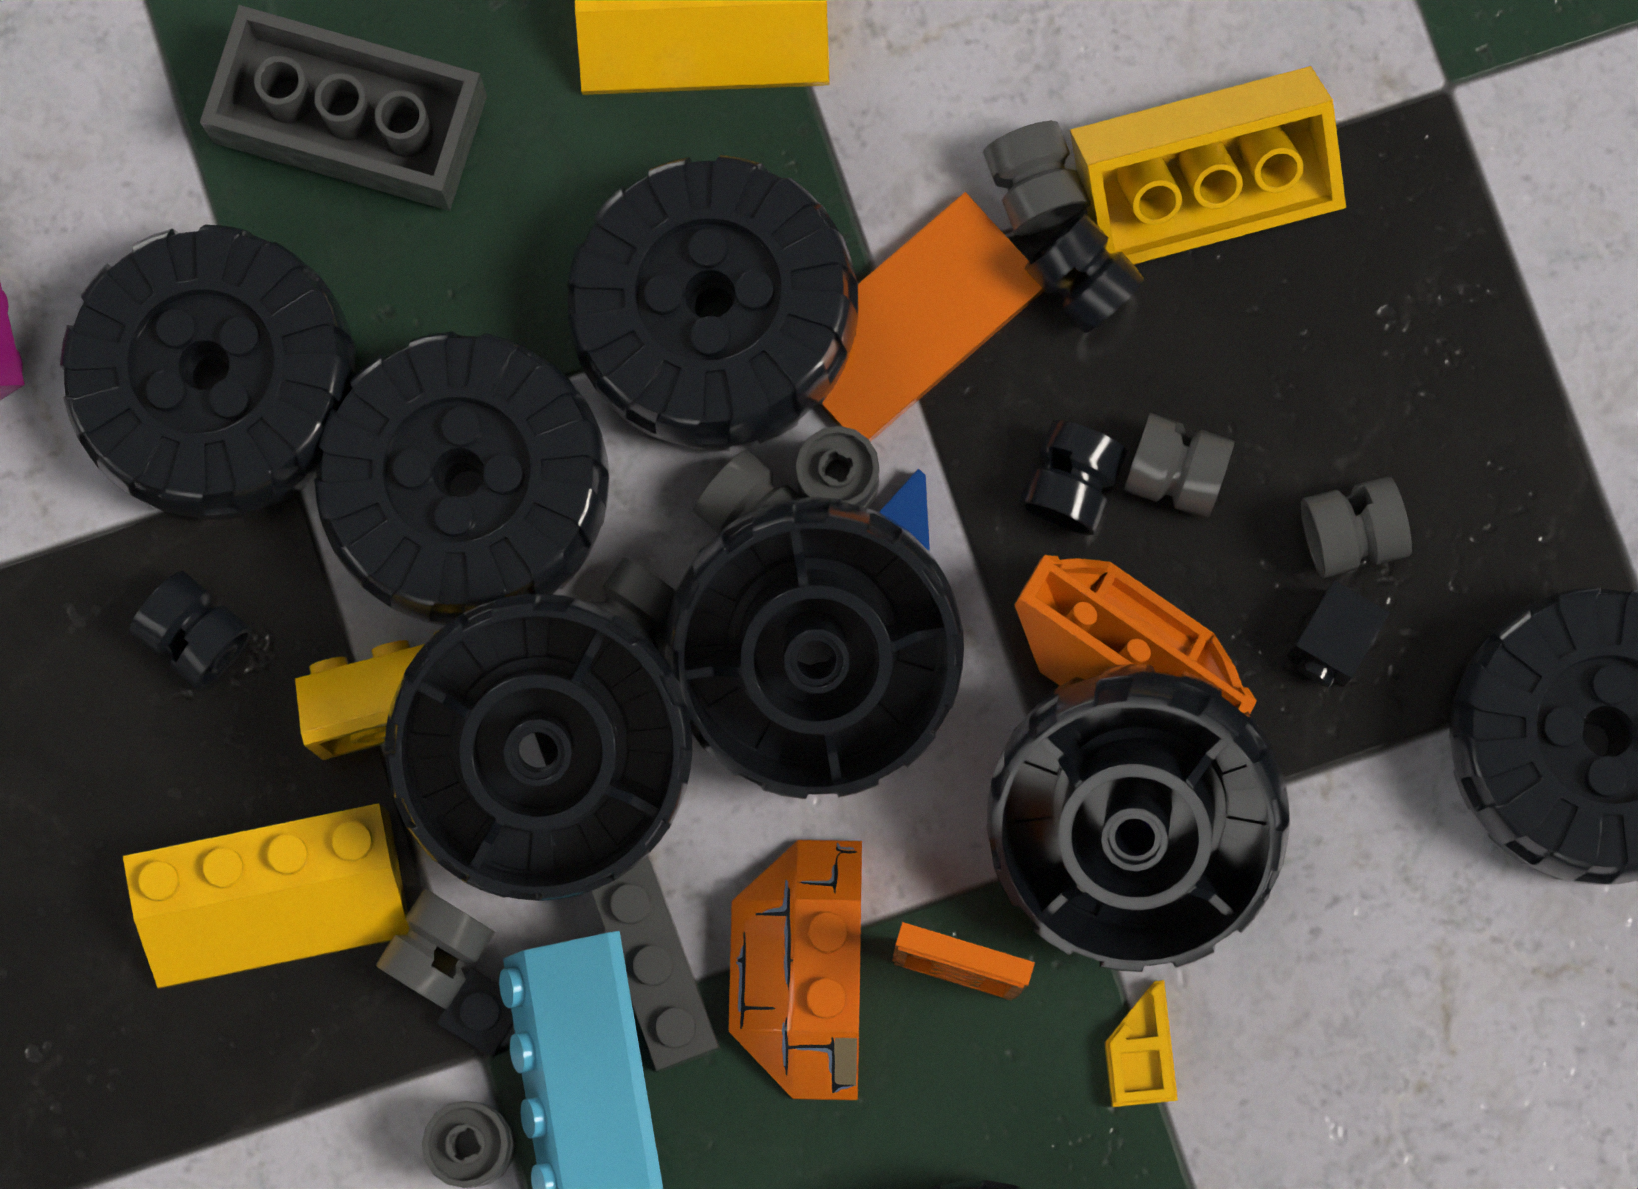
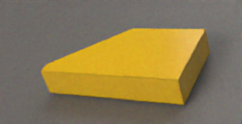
M1164 980L1154 981L1104 1042L1111 1107L1178 1101Z

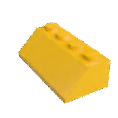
M575 0L582 95L830 85L827 0Z
M1311 66L1070 129L1076 170L1090 202V206L1086 209L1088 216L1109 237L1106 247L1109 253L1122 252L1133 265L1346 208L1333 99Z
M399 640L373 648L371 650L373 658L348 664L347 657H335L310 665V675L295 678L300 730L304 746L322 760L385 744L387 719L393 697L406 668L425 644L410 648L408 640Z
M380 803L123 856L134 922L157 988H165L391 941L394 935L407 934L410 929L405 919L408 909L390 814Z

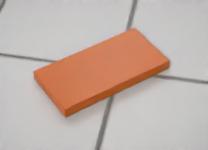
M966 192L858 284L856 336L845 369L832 391L822 404L819 405L838 426L855 429L868 438L870 442L1045 291L1024 269L1029 262L1028 259Z
M902 922L892 959L896 966L1011 1001L1014 998L1016 999L1029 985L1035 962L904 922Z

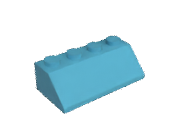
M620 931L527 949L503 958L504 969L500 972L499 987L504 1005L507 1008H511L515 1034L510 1039V1055L515 1070L518 1073H522L526 1097L521 1103V1122L526 1136L533 1139L537 1165L533 1166L531 1172L532 1189H663Z

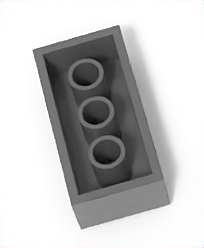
M238 5L200 123L214 144L450 211L487 93L480 73Z

